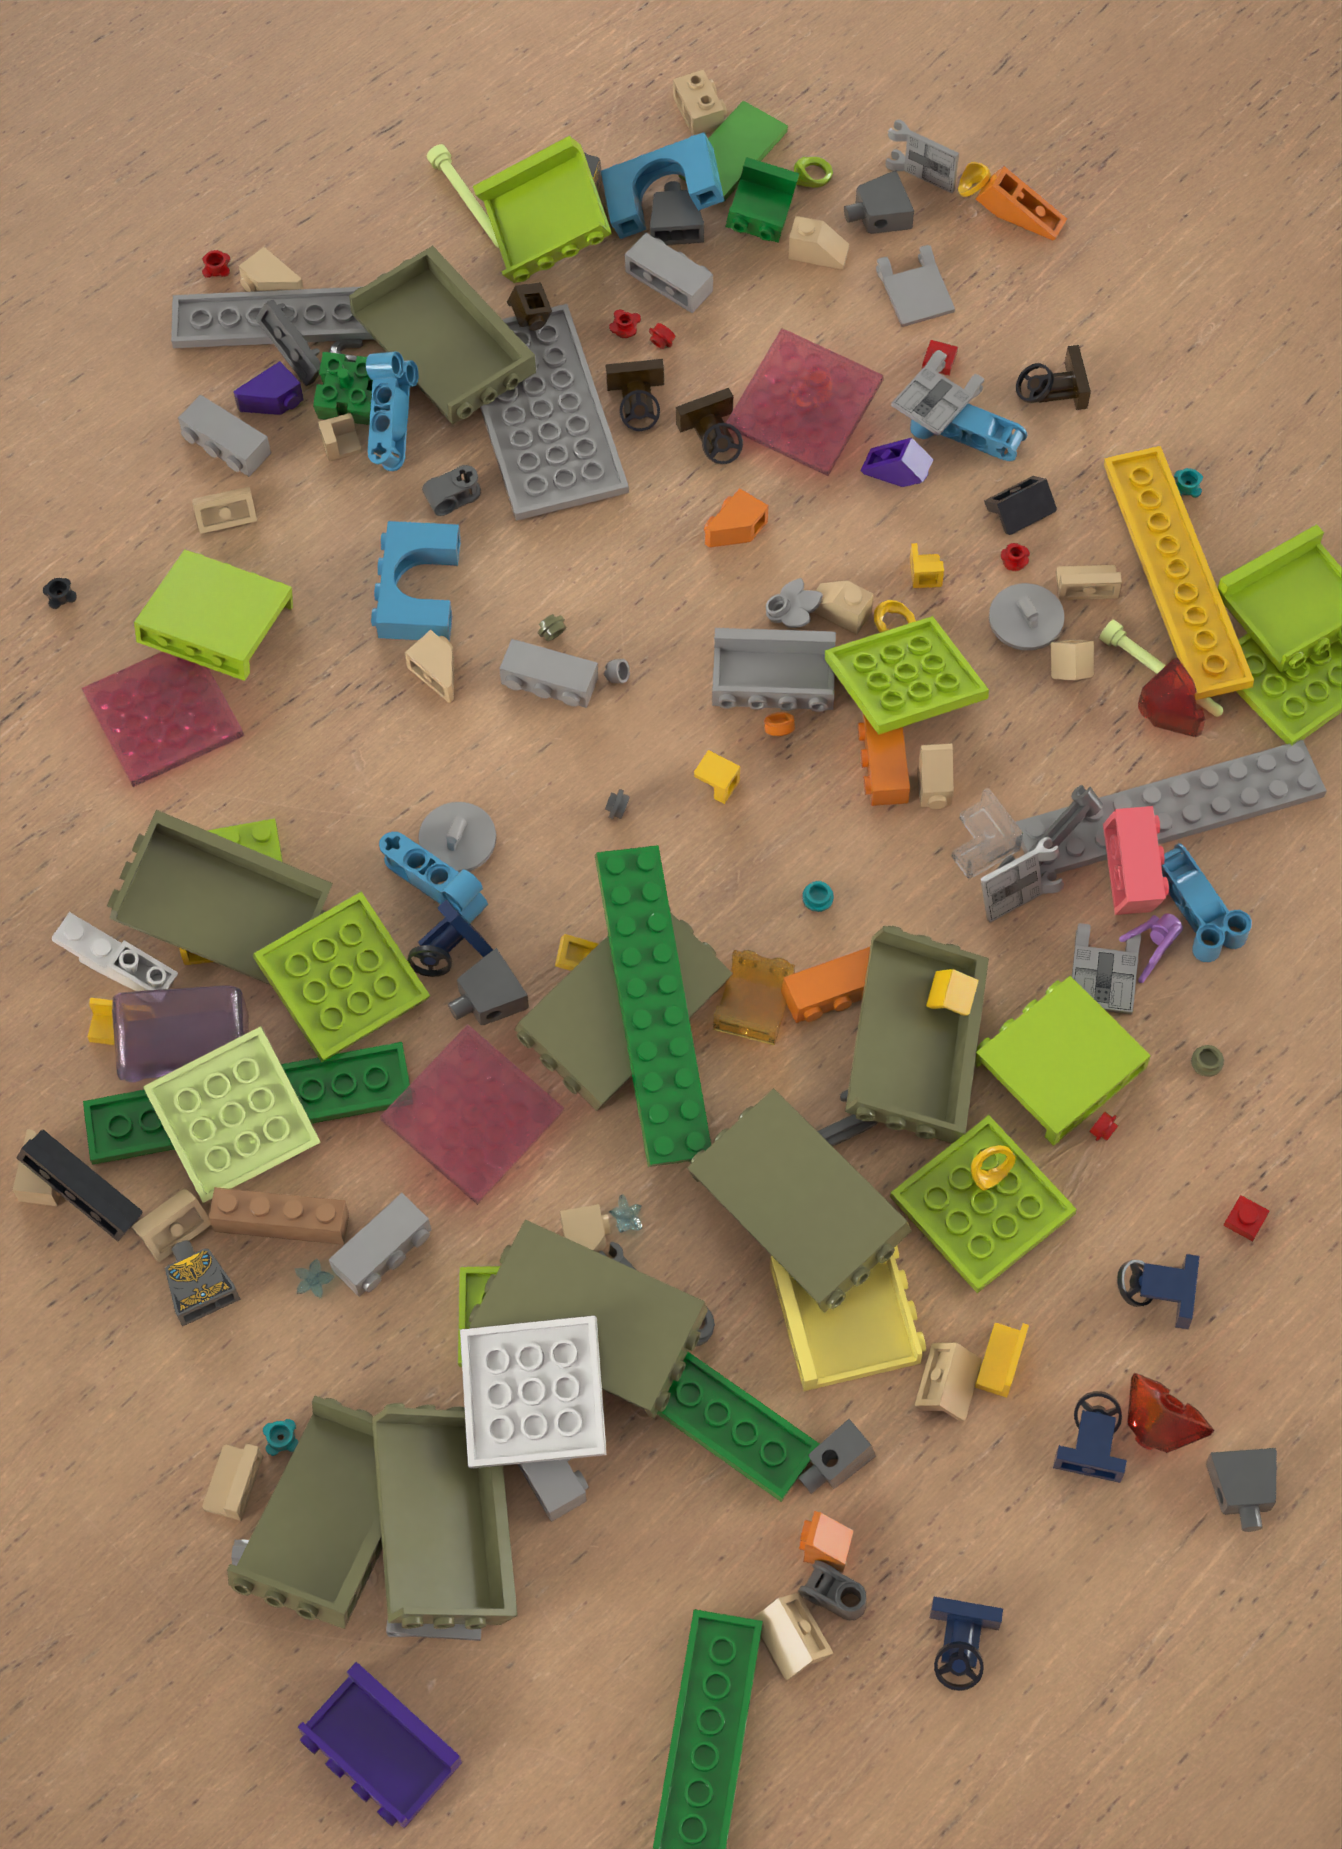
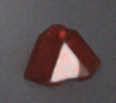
M1178 657L1169 662L1142 687L1138 708L1142 716L1148 718L1154 727L1198 737L1202 734L1206 721L1203 709H1196L1194 693H1197L1194 680Z
M1134 1373L1130 1383L1127 1425L1136 1435L1135 1441L1147 1450L1155 1448L1168 1453L1211 1436L1214 1429L1198 1409L1189 1403L1184 1405L1179 1399L1169 1394L1171 1390L1162 1383Z

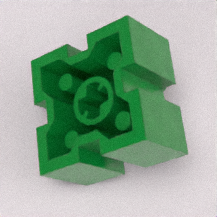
M322 353L319 375L323 385L317 384L313 402L318 419L327 420L351 413L354 423L370 425L373 380L369 378L366 371L367 357L357 356L355 363L348 362L346 354Z

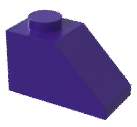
M281 361L233 391L237 409L240 412L281 415L289 409H294L304 400L301 383Z
M911 437L871 448L860 471L864 475L900 487H906L924 482L934 459Z

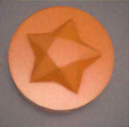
M776 712L768 715L764 719L765 732L772 736H783L792 733L795 730L794 716L786 712Z

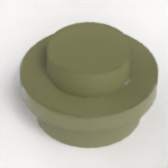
M552 614L542 620L539 624L541 627L538 631L539 636L544 637L546 641H551L561 635L567 628L564 624L565 619L563 616L555 617Z
M1205 1045L1194 1051L1191 1064L1198 1074L1212 1077L1222 1070L1224 1057L1218 1048L1212 1045Z

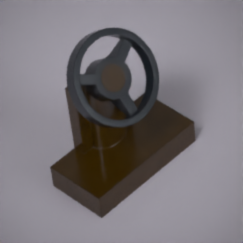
M1079 345L1067 347L1064 362L1066 372L1053 374L1046 365L1041 363H1035L1026 367L1020 373L1016 382L1017 395L1027 403L1073 399L1076 410L1088 409L1091 390ZM1038 368L1046 369L1048 373L1032 377L1027 375L1032 370ZM1024 378L1028 380L1027 388L1031 391L1029 398H1025L1021 392Z
M663 359L605 364L607 391L622 390L623 400L619 409L622 422L634 431H645L652 428L659 419L660 406L657 399L651 394V387L664 385ZM652 399L654 400L657 407L656 415H654ZM623 405H624V411H625V419H624V416H623ZM647 416L654 420L645 428H635L628 424L633 418L641 420Z
M729 388L676 407V425L680 433L694 428L702 442V448L706 457L717 464L733 462L738 458L743 448V439L739 430L731 424L724 423L722 417L733 414L734 396ZM727 427L736 433L739 444L734 443V439ZM729 448L738 449L736 454L729 460L719 461L714 459L718 452H726Z

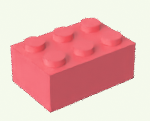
M1153 806L1115 809L1103 823L1115 915L1152 912L1166 899L1169 893L1168 879L1163 877L1161 867L1165 860L1164 849L1158 845L1157 834L1160 833L1159 816L1154 815Z

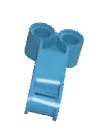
M399 352L369 354L366 359V371L369 378L373 380L368 458L374 464H382L383 468L393 472L400 469L405 460L410 387L417 385L419 372L416 363L412 360L404 361Z
M967 404L940 434L1005 461L1015 460L1020 443L1025 441L1028 436L1026 429L1018 423L971 404ZM911 419L910 430L915 437L928 439L934 435V433Z
M392 831L386 833L380 839V851L385 855V864L392 872L439 904H442L447 899L470 924L487 907L488 902L480 893L483 886L469 871L464 869L460 872L456 871L400 832Z
M1178 843L1174 846V849L1164 853L1165 860L1161 867L1163 877L1168 879L1169 895L1196 933L1192 946L1194 956L1202 962H1212L1219 957L1223 945L1230 949H1238L1245 945L1252 927L1250 916L1242 910L1229 911L1184 845ZM1229 927H1237L1241 932H1234ZM1209 940L1213 942L1215 945H1206L1202 941Z

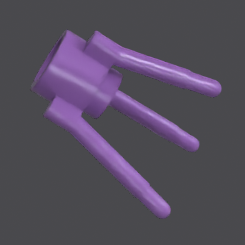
M1164 914L1160 919L1153 915L1147 922L1119 938L1120 942H1125L1151 928L1150 937L1155 944L1159 945L1139 977V983H1143L1166 949L1183 931L1181 922L1172 914Z

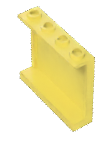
M897 1246L894 1247L895 1251L884 1263L878 1262L870 1270V1275L866 1281L859 1286L854 1285L845 1293L846 1297L839 1306L834 1309L829 1308L825 1313L806 1290L771 1256L770 1269L803 1391L921 1364L922 1352L926 1351L923 1333L916 1332L913 1321L917 1320V1313L914 1302L912 1300L907 1301L904 1290L908 1289V1282L905 1271L898 1270L895 1260L899 1258Z

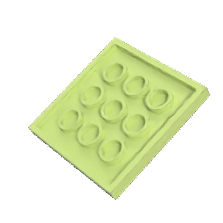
M261 1026L143 1086L203 1203L213 1198L214 1187L232 1189L321 1143Z

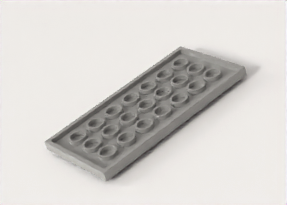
M567 304L551 307L552 313L546 324L541 329L535 331L529 330L528 326L519 327L516 316L502 319L535 354L536 373L520 382L514 389L507 390L496 397L490 404L480 407L516 521L629 493V486Z

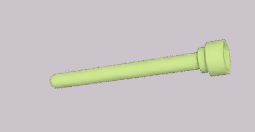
M443 144L434 146L427 153L428 161L433 168L444 172L494 245L499 248L488 215L451 165L450 152Z
M1113 619L1107 624L1100 634L1099 639L1108 646H1120L1194 701L1188 683L1183 677L1126 636L1127 633L1123 630L1124 627ZM1210 697L1195 700L1197 704L1216 717L1222 715L1223 707Z

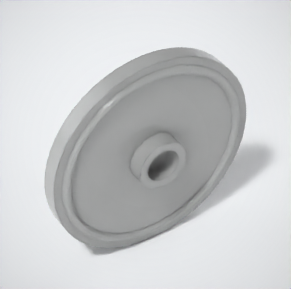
M1029 583L1015 584L1003 589L996 595L990 606L989 623L993 633L1004 644L1019 650H1037L1048 646L1060 635L1064 624V610L1059 599L1048 589Z
M451 802L437 807L426 816L419 830V845L458 872L463 869L472 871L483 865L492 855L496 845V830L490 816L480 807L466 802Z

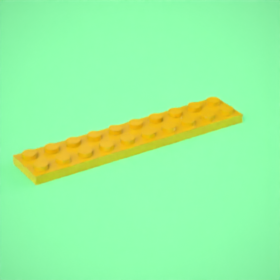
M1161 446L1104 458V468L1194 701L1253 687L1254 678Z

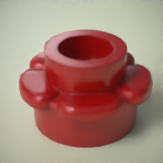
M657 323L654 328L649 329V333L652 335L650 341L660 349H664L665 346L668 348L672 347V341L676 336L668 327Z
M1011 543L1007 545L1006 549L1001 551V560H1003L1004 566L1010 571H1020L1029 563L1028 557L1030 552L1025 546Z
M1104 1112L1089 1131L1096 1137V1141H1099L1101 1137L1107 1141L1118 1128V1125L1114 1123L1117 1118L1116 1115L1112 1117L1107 1112Z

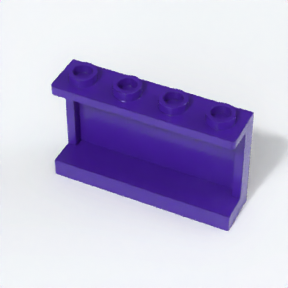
M355 1662L347 1671L349 1677L306 1724L302 1722L298 1726L299 1731L303 1735L300 1738V1742L314 1755L320 1750L329 1759L325 1765L336 1776L341 1778L346 1774L354 1782L351 1789L363 1801L367 1802L370 1798L373 1799L381 1807L377 1813L390 1826L393 1827L397 1822L405 1828L462 1764V1760L438 1735L359 1663Z

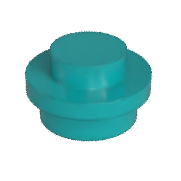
M822 881L812 882L803 891V903L811 911H825L833 903V890Z

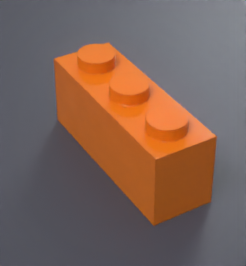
M863 714V722L858 723L859 741H864L865 749H861L862 768L867 767L868 776H864L865 795L870 794L871 806L907 804L909 801L910 784L903 727L878 735Z
M870 947L783 977L781 993L796 1023L804 1020L807 1022L815 1021L824 1013L832 1010L843 1011L849 1008L852 1003L862 1000Z

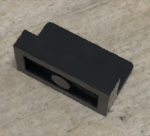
M1031 476L984 500L987 511L999 515L1007 535H1012L1057 511L1047 479L1037 476Z

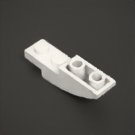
M71 912L67 914L52 936L54 943L78 956L79 962L124 986L159 1000L163 998L178 975V972L125 940L122 943Z

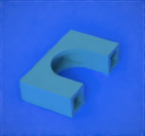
M704 132L601 170L610 223L620 239L646 230L642 198L647 188L663 176L671 174L684 176L689 196L698 211L724 201L714 149Z
M388 521L387 533L381 534V550H384V557L378 559V575L381 576V582L375 584L374 591L375 601H378V606L372 609L371 624L376 626L378 638L419 640L429 630H432L439 637L442 635L450 641L453 617L450 600L412 598L401 592L397 587V583L407 570L418 565L458 566L461 544L459 524Z

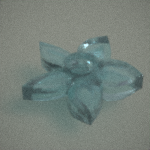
M624 1194L620 1195L618 1200L619 1208L615 1207L609 1211L617 1220L619 1232L622 1233L628 1229L641 1230L642 1223L636 1215L640 1212L642 1205L634 1204L629 1207Z
M318 1259L310 1264L309 1270L295 1268L297 1276L303 1280L298 1285L296 1293L302 1294L311 1288L315 1296L322 1298V1285L329 1283L334 1276L328 1272L321 1271Z

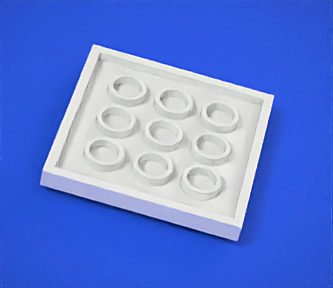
M595 1316L460 1330L469 1468L607 1455L598 1328Z

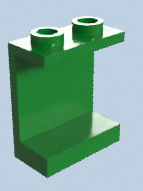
M746 157L725 227L739 233L760 237L765 241L779 243L800 173Z

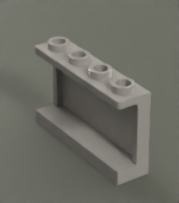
M715 628L712 706H720L726 709L750 707L757 710L764 708H781L787 711L811 709L817 712L833 710L834 672L825 661V650L835 647L836 632Z

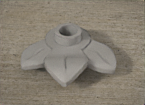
M802 578L793 580L782 588L780 594L772 596L767 601L766 615L771 622H783L789 628L805 626L811 621L809 613L819 607L823 595L818 591L804 590Z

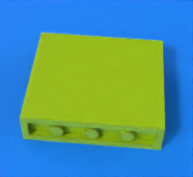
M571 136L550 145L473 186L475 195L484 201L506 267L505 270L501 271L502 275L513 283L524 282L530 278V275L540 270L550 269L556 262L564 258L573 257L579 253V250L589 245H597L605 237L612 234L582 146Z
M1317 524L1223 576L1218 584V591L1226 608L1281 673L1289 668H1298L1308 657L1315 653L1320 655L1332 643L1339 639L1342 641V567L1321 544L1324 532Z
M184 549L134 621L136 642L245 681L250 674L249 660L283 608L290 610L293 608L292 587L282 582H276L259 576L254 572H248L228 563H222L205 557L202 554Z
M1071 976L1067 977L1063 982L1059 980L1054 982L1047 989L1046 995L1039 1001L1034 999L1026 1005L1020 1017L1016 1020L1013 1018L1007 1020L999 1029L1000 1033L993 1039L989 1037L984 1039L977 1046L975 1059L976 1067L983 1064L1047 1129L1045 1138L1053 1146L1147 1068L1151 1057Z

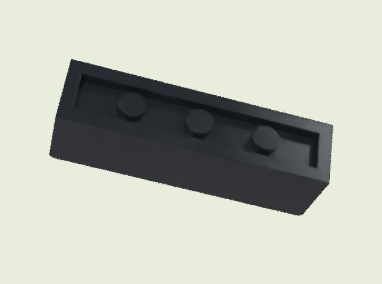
M40 1130L32 1140L29 1139L16 1157V1159L118 1242L143 1213L140 1208L45 1130Z

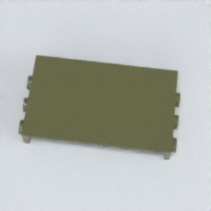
M433 245L411 259L403 261L388 273L381 274L373 282L358 288L353 294L349 295L351 314L386 352H399L404 361L412 360L416 363L419 372L417 386L452 425L461 419H466L473 411L483 405L490 404L496 397L507 390L514 389L520 382L536 373L535 354Z
M156 810L145 836L142 834L137 836L132 851L137 854L133 863L128 861L125 863L119 878L124 880L120 891L113 890L107 907L112 908L109 918L111 920L271 985L254 960L253 954L326 912L322 908L333 883Z
M671 913L690 1019L728 981L733 973L716 957L715 950L708 943L701 942L693 935L694 931L686 921L678 920ZM608 936L522 1018L514 1029L518 1033V1040L528 1049L532 1047L541 1055L539 1059L542 1064L552 1072L556 1070L564 1078L563 1084L573 1094L579 1093L596 1111L632 1076Z
M883 926L872 936L845 1112L856 1115V1118L862 1121L884 1123L886 1127L893 1130L905 1129L915 1132L916 1136L924 1139L935 1138L953 1143L966 1134L989 958L961 950L959 946L954 944H942L932 941L930 937L925 935H913L903 932L901 928L896 926ZM954 969L979 980L969 1015L963 1016L946 1008L931 1009L926 1006L936 971Z
M774 1088L754 1107L746 1108L739 1116V1121L730 1129L722 1130L715 1138V1143L706 1151L698 1152L691 1160V1165L687 1167L692 1177L697 1182L700 1181L806 1290L824 1313L829 1308L834 1309L839 1306L846 1297L845 1293L854 1285L859 1286L866 1281L870 1275V1270L878 1262L884 1263L893 1255L894 1247L912 1232L908 1221Z
M525 1220L513 1244L505 1247L500 1258L502 1265L497 1274H492L485 1286L486 1295L481 1305L476 1304L469 1317L470 1328L595 1316L598 1328L602 1390L645 1409L647 1415L654 1419L657 1412H663L669 1402L671 1393L668 1390L673 1380L678 1381L683 1374L686 1365L683 1360L688 1350L693 1351L697 1346L701 1335L698 1330L708 1311L705 1301Z
M314 1396L312 1400L313 1414L237 1566L230 1564L227 1569L228 1585L239 1594L246 1596L253 1594L261 1597L273 1607L282 1608L284 1606L295 1610L305 1619H319L345 1629L382 1551L373 1416L365 1410H353L342 1406L335 1399H323Z
M402 1403L386 1405L381 1412L372 1417L388 1623H402V1628L405 1629L418 1628L423 1626V1624H434L435 1629H447L454 1627L455 1624H465L466 1629L474 1630L484 1628L486 1625H502L517 1617L503 1465L472 1469L468 1467L465 1407L436 1410L434 1405H422L416 1408H405V1405Z

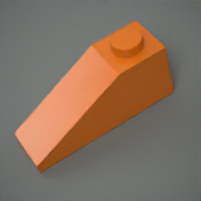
M1005 166L990 177L976 197V200L996 217L1052 241L1057 238L1067 220L1064 215Z

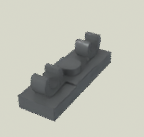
M270 300L264 304L255 320L304 385L308 386L314 383L319 376L321 362L317 355L320 350L317 348L310 349L302 334L292 323L295 319L293 315L290 317L285 316L283 310L286 305L284 303L277 305L274 300Z

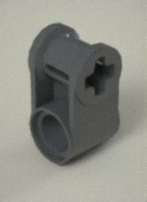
M462 465L441 476L428 480L423 485L422 492L435 515L444 516L466 504L475 502L481 495V488L475 468L469 465Z
M815 1560L812 1565L814 1570L806 1585L800 1586L798 1590L800 1595L811 1603L824 1607L843 1619L850 1621L860 1618L866 1609V1591L864 1587L841 1574L832 1566ZM847 1594H853L860 1599V1603L855 1607H847L841 1602V1599Z

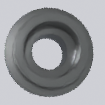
M619 789L617 794L611 792L605 810L610 811L608 818H622L630 796L623 794L624 790Z

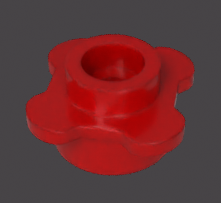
M212 250L203 256L202 260L205 268L202 270L203 276L207 278L212 276L226 277L230 274L228 263L231 259L227 253Z
M622 309L616 310L614 312V321L609 325V329L620 338H630L636 335L637 324L641 322V316L638 313L624 312Z

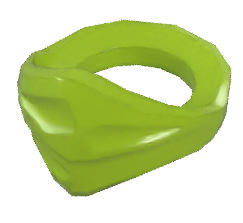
M802 157L794 166V172L800 173L797 181L799 186L822 187L831 180L833 174L831 165L825 159L819 157ZM811 165L819 166L825 171L826 175L822 179L814 180L807 174L805 168Z

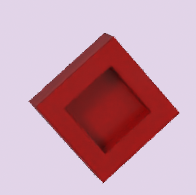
M930 340L922 369L927 365L932 355L937 350H940L947 357L944 360L946 363L945 367L939 373L950 376L957 356L958 346Z
M1240 1195L1223 1226L1253 1242L1270 1211Z

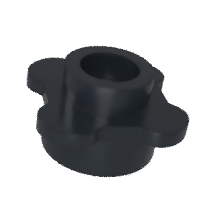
M55 578L43 587V594L48 596L50 608L58 609L67 602L73 603L76 601L77 594L71 590V581L69 579Z

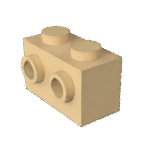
M704 70L673 79V98L692 136L703 132L707 134L715 131L724 122L727 109L723 99L719 100L717 97L714 81L708 79Z

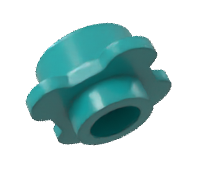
M1191 468L1175 472L1174 479L1176 480L1180 495H1191L1194 498L1201 495L1200 483L1203 481L1201 473Z
M286 1419L284 1421L267 1423L263 1427V1434L266 1436L268 1443L265 1449L269 1455L276 1456L279 1452L286 1450L294 1452L299 1441L295 1438L294 1430L296 1429V1424L293 1420ZM284 1435V1439L278 1440V1436Z

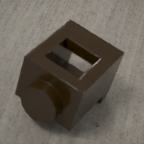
M541 282L516 285L507 300L508 306H512L519 327L528 326L531 331L541 329L552 313Z

